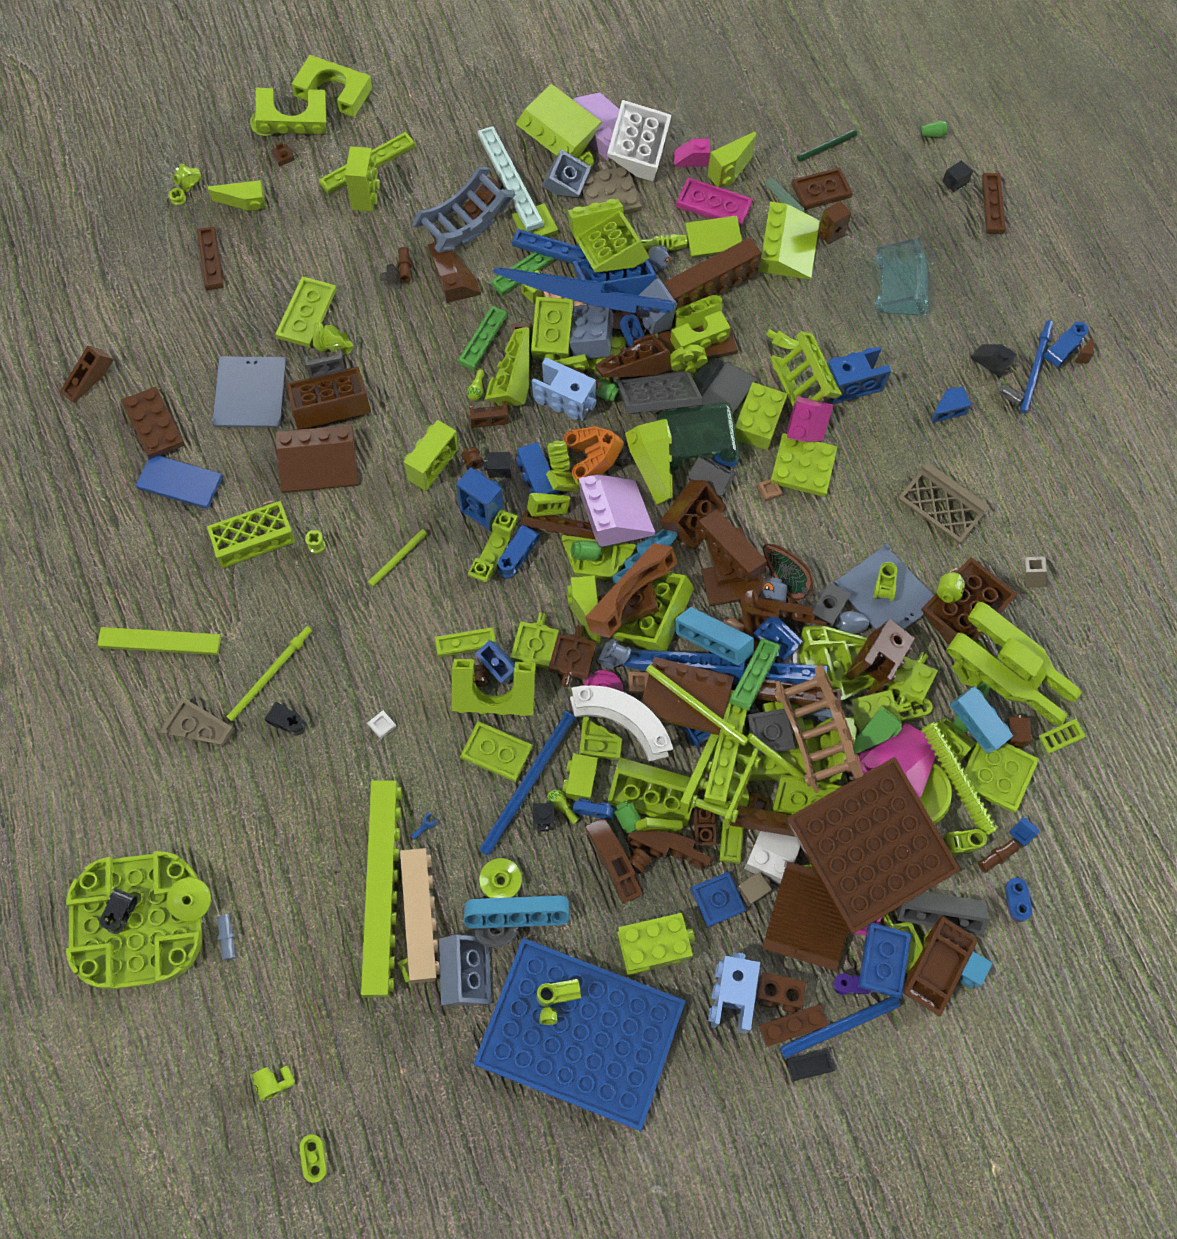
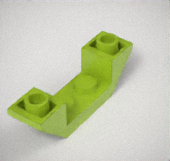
M499 510L492 524L493 532L480 558H475L467 574L468 576L486 583L495 574L498 568V560L511 541L518 518L517 515Z

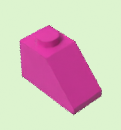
M691 139L674 150V167L709 166L710 139Z

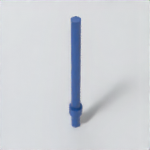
M1051 320L1045 322L1044 329L1039 336L1040 343L1024 394L1025 398L1020 408L1021 413H1027L1044 352L1047 343L1050 342V332L1053 325Z

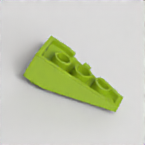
M527 327L514 330L505 349L507 354L502 362L499 361L497 365L499 367L495 378L492 377L489 382L485 400L503 404L502 401H506L508 406L525 404L529 389V328Z

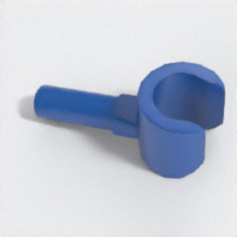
M431 813L425 815L424 823L411 835L414 840L427 828L432 829L436 826L437 819L432 823L427 822L432 815Z

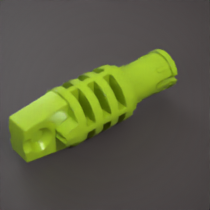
M660 235L653 237V239L641 240L645 250H649L653 246L658 247L659 245L664 246L668 251L687 248L686 235Z

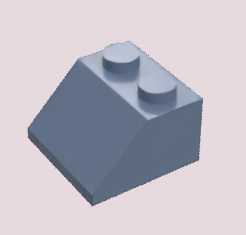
M659 278L655 279L639 294V296L675 301ZM639 306L636 315L641 318L645 328L651 334H656L671 329L676 308L670 311V313H662L657 308L643 310Z

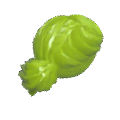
M321 322L314 324L313 346L317 350L326 351L330 349L331 352L337 353V349L340 348L342 354L351 353L353 343L349 340L347 333H341L332 325H325L323 327Z

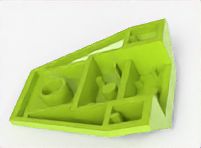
M822 625L805 626L803 628L802 643L799 649L801 664L816 666L822 664L827 666V675L833 686L831 689L842 690L841 701L870 687L875 680L865 671L861 672L851 681L845 677L846 672L865 643L866 637Z

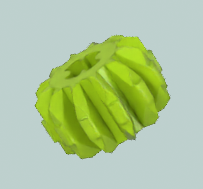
M559 440L548 443L547 448L551 470L562 472L569 470L570 462L566 443Z

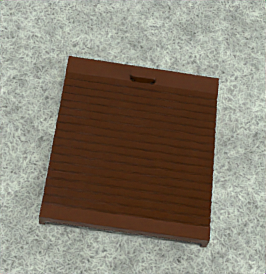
M785 861V869L762 949L837 972L848 929L814 869Z

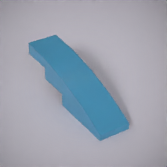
M664 529L636 545L638 553L624 560L625 568L611 576L613 583L616 584L653 543L670 546L678 536L677 532Z

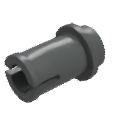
M1007 384L1001 389L1002 392L999 393L1011 401L1012 405L1017 406L1025 398L1023 393H1018Z

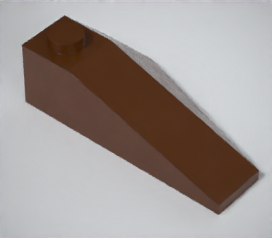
M653 333L636 339L629 348L623 347L616 356L610 355L596 364L595 369L603 378L662 374L665 371L671 370L670 351Z

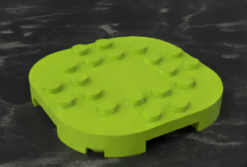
M154 851L153 854L114 859L106 857L86 866L80 876L73 880L66 899V905L69 906V948H66V956L74 974L85 983L104 990L162 984L180 977L193 965L202 946V917L195 921H181L171 914L167 906V895L174 883L189 877L199 879L193 868L179 856L169 852ZM115 889L137 895L138 897L137 905L131 913L124 930L118 934L110 933L100 924V917L106 908L111 893ZM185 896L184 903L189 904L191 899L189 896Z

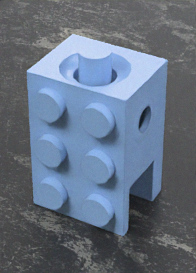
M545 358L542 363L543 381L545 383L533 378V399L541 405L545 404L551 407L556 412L567 414L574 420L583 421L589 409L593 410L596 405V380Z
M733 952L732 957L724 956L722 961L718 962L715 969V977H718V983H715V986H713L711 999H715V1003L710 1008L708 1021L712 1022L711 1028H716L720 1024L722 1007L740 1010L737 1033L746 1034L751 1030L760 962L745 960V954Z

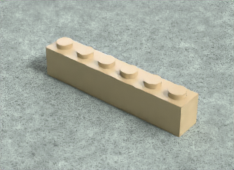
M426 848L401 850L400 859L409 982L412 984L436 981V975H440L439 961H435L434 953H438L437 939L433 940V931H436V918H431V910L435 909L434 896L430 897L429 888H433L432 875L428 876L427 869L431 867V855H426Z

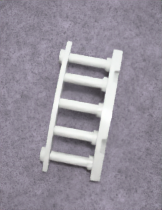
M603 686L571 688L573 696L570 697V701L576 718L593 716L613 720V722L629 730L637 738L646 754L648 763L669 757L667 751L673 750L665 728L655 714L639 700L619 690Z

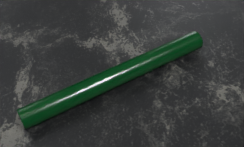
M856 129L797 155V160L800 162L857 136Z

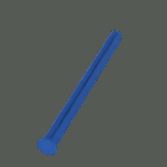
M563 711L562 714L564 716L482 843L480 851L483 854L490 855L573 722L577 721V718L571 713Z

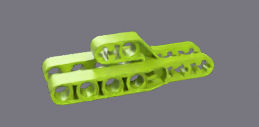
M977 602L969 614L968 620L978 628L979 632H983L990 637L994 644H999L1002 647L998 654L999 660L962 633H957L946 649V652L1005 699L1026 703L1052 724L1057 726L1063 725L1067 714L1038 692L1037 689L1043 681L1070 702H1077L1082 691L1055 670L1048 655L1040 645L983 602Z

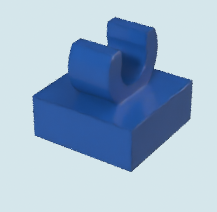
M1024 817L1009 831L1024 846L1040 832L1036 825L1034 826Z

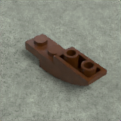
M601 818L585 826V830L599 860L605 866L622 904L642 895L643 893L635 879L632 865L606 820Z
M653 830L630 832L627 838L631 847L649 851L648 854L656 859H665L668 852L672 853L671 856L680 861L685 859L691 862V866L702 870V868L707 870L712 859L693 849L696 843L695 840L675 833Z

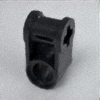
M274 702L264 719L268 724L295 736L303 734L306 729V723L298 713L278 702Z
M115 889L111 893L106 908L100 917L102 927L112 934L122 932L137 905V895Z

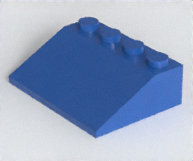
M587 259L573 261L577 279L605 283L604 290L639 295L656 279V273L648 260L633 268L594 272Z

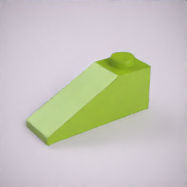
M261 180L208 186L212 201L248 211L266 208Z

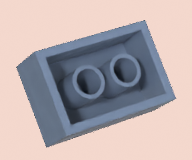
M592 304L574 306L570 335V347L573 356L585 354L587 358L610 356L614 321L610 308Z

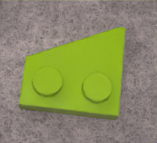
M583 716L579 754L601 759L619 760L622 738L614 733H609L606 728L596 725L588 717Z

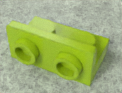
M945 716L938 722L937 727L941 728V734L944 733V739H947V744L951 745L950 750L955 752L953 755L954 757L957 756V762H960L976 742Z

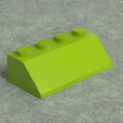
M620 757L607 803L616 806L627 800L628 803L633 802L637 812L658 819L682 821V826L687 827L692 807L689 814L680 811V801L691 777Z

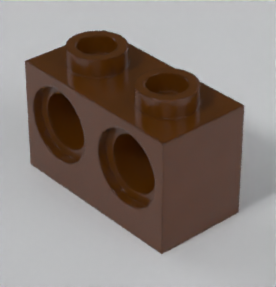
M762 972L759 979L756 1001L761 1002V1006L774 1008V1005L783 1007L782 1010L785 1012L795 1013L796 1010L799 1011L802 1008L806 982ZM765 986H772L775 990V995L772 997L766 995L764 991ZM789 990L793 991L796 994V1001H789L786 997V992Z

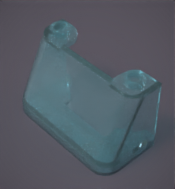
M920 238L877 247V255L874 258L876 266L879 265L881 269V295H878V299H875L876 310H879L881 313L920 316L929 314L928 261Z

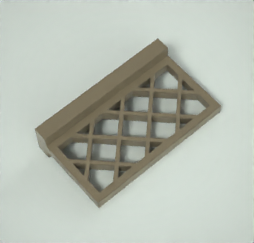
M929 462L925 463L922 470L898 497L899 501L959 544L990 507ZM921 477L925 478L929 483V487L919 488L918 480ZM940 489L943 491L944 498L934 499L933 490ZM930 490L931 499L920 500L919 492ZM916 492L918 501L910 502L905 496L908 493ZM948 501H957L960 509L950 510ZM945 502L947 511L936 512L935 503ZM932 503L933 512H924L921 504ZM964 512H972L977 517L974 521H965ZM961 513L962 522L952 523L950 514ZM947 514L948 523L941 524L937 521V515ZM963 525L964 533L961 537L953 533L952 526Z

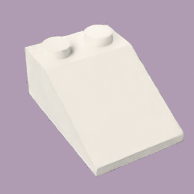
M760 831L744 869L754 874L760 872L762 876L765 875L770 881L780 885L785 869V861L795 862L800 844L796 837Z

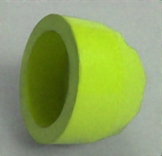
M551 1007L543 1008L540 1012V1024H556V1010Z

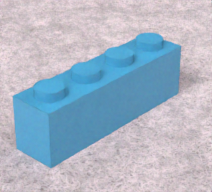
M692 607L675 619L677 635L737 666L754 654L753 637Z

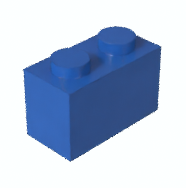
M489 640L475 653L501 684H508L514 678L515 663L496 642Z

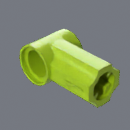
M578 979L553 984H542L536 994L538 1003L548 1007L556 1003L581 999ZM543 990H549L552 992L553 997L550 1000H544L540 993Z

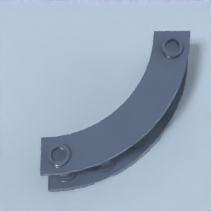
M478 167L473 172L469 181L450 199L431 209L420 210L416 214L412 226H425L438 239L434 248L439 253L453 250L460 243L465 245L479 236L495 222L493 218L499 211L503 213L516 195L512 190H499L487 178L491 170L489 167ZM482 183L496 196L489 206L474 193ZM468 198L483 211L476 219H472L460 207ZM455 211L467 225L457 230L445 216ZM439 221L450 233L442 234L432 223Z

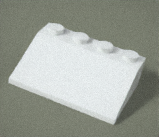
M622 100L607 156L636 177L654 181L671 115Z

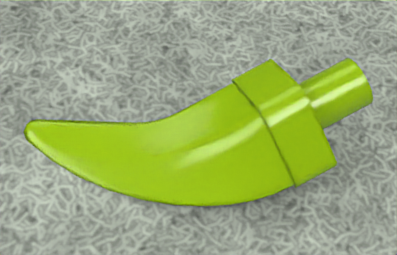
M769 329L766 336L773 339L772 343L776 346L795 349L799 345L798 340L790 338L780 330L776 333Z

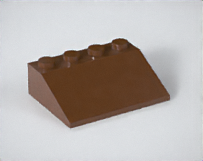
M359 366L339 373L286 383L297 430L309 429L320 424L326 425L333 421H342L371 412Z
M352 425L276 432V450L282 493L358 486L356 445Z
M972 557L956 572L965 581V589L961 599L956 602L947 603L936 593L921 609L949 645L957 633L965 634L974 642L983 634L968 620V616L977 602L987 604L1001 615L1018 595Z
M654 657L653 667L720 718H724L733 676ZM649 674L641 703L648 707L660 721L715 735L720 734V727Z

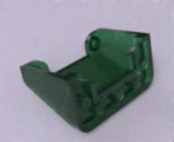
M715 403L695 408L669 410L658 414L657 421L667 419L672 437V444H669V455H672L670 471L678 470L683 465V459L720 454L721 459L726 462L739 460L734 418L729 403Z

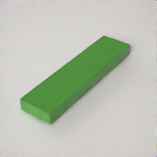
M534 252L510 269L529 272L541 271L557 259ZM501 275L491 280V285L501 296L521 284Z
M491 306L460 356L458 364L475 371L507 319L508 312Z
M763 638L761 639L730 699V704L748 711L750 710L780 651L781 645Z

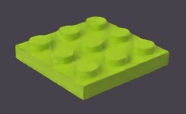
M783 433L770 481L771 484L777 483L782 487L826 497L838 446L817 441L803 442L787 438V434Z
M976 742L963 772L968 775L966 778L971 780L970 785L974 786L973 790L977 791L976 795L1014 814L1017 812L1039 759L1006 742L997 750L986 753L980 744Z

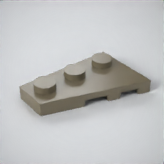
M182 697L160 732L224 746L235 728Z

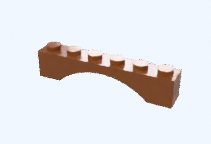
M653 543L585 617L591 633L608 638L614 634L621 626L622 611L630 597L647 583L666 575L675 566L677 559L673 547Z

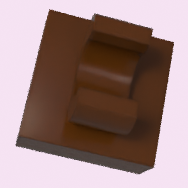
M277 143L275 144L276 148L271 150L279 167L295 160L287 144Z

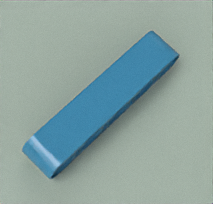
M564 896L471 899L464 906V924L469 928L563 925L570 919L569 900Z

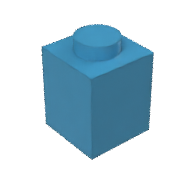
M972 952L959 978L962 980L961 983L970 989L982 986L992 962Z

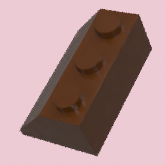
M691 480L659 522L666 530L677 532L678 536L676 539L695 549L702 540L698 534L699 521L715 510L722 513L726 506L706 480Z

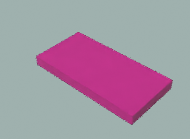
M688 177L676 202V207L710 219L737 216L739 228L741 229L753 198Z

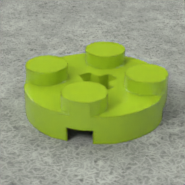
M689 345L690 348L685 350L683 347L676 349L670 355L672 370L679 372L689 371L690 374L695 373L696 369L708 362L705 349L699 345Z

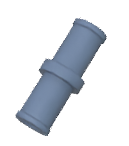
M231 914L216 917L219 929V936L217 938L221 944L222 960L237 958L234 947V938L236 937L235 933L232 932Z

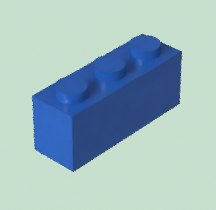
M539 442L518 448L515 461L518 468L521 467L523 470L522 477L525 484L528 483L530 486L528 489L529 494L559 495V490H553L546 476L550 468Z

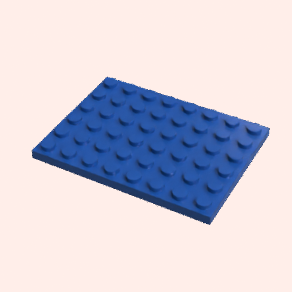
M522 938L473 1065L641 1132L686 1000ZM578 979L581 999L548 1006L556 1010L557 1023L554 1025L540 1024V1012L545 1007L540 1005L536 999L538 988L545 983L553 984ZM543 990L540 993L544 1000H550L553 997L552 992L549 990Z

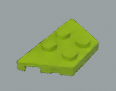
M562 535V543L575 576H595L598 579L612 580L611 576L622 569L625 565L624 560L631 557L636 548L635 544L617 543L601 547V555L596 561L576 560V558L571 556L572 543L578 540H596Z

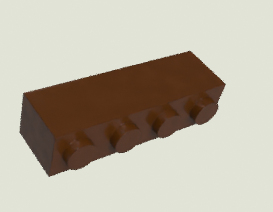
M715 510L699 521V536L710 544L715 553L718 552L723 557L724 562L735 570L740 579L743 578L748 584L766 572L767 560L718 510Z

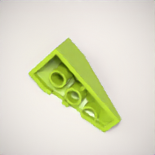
M667 419L638 425L626 432L625 436L629 451L656 504L660 505L673 498L672 474L670 473L672 455H669V444H672V437Z

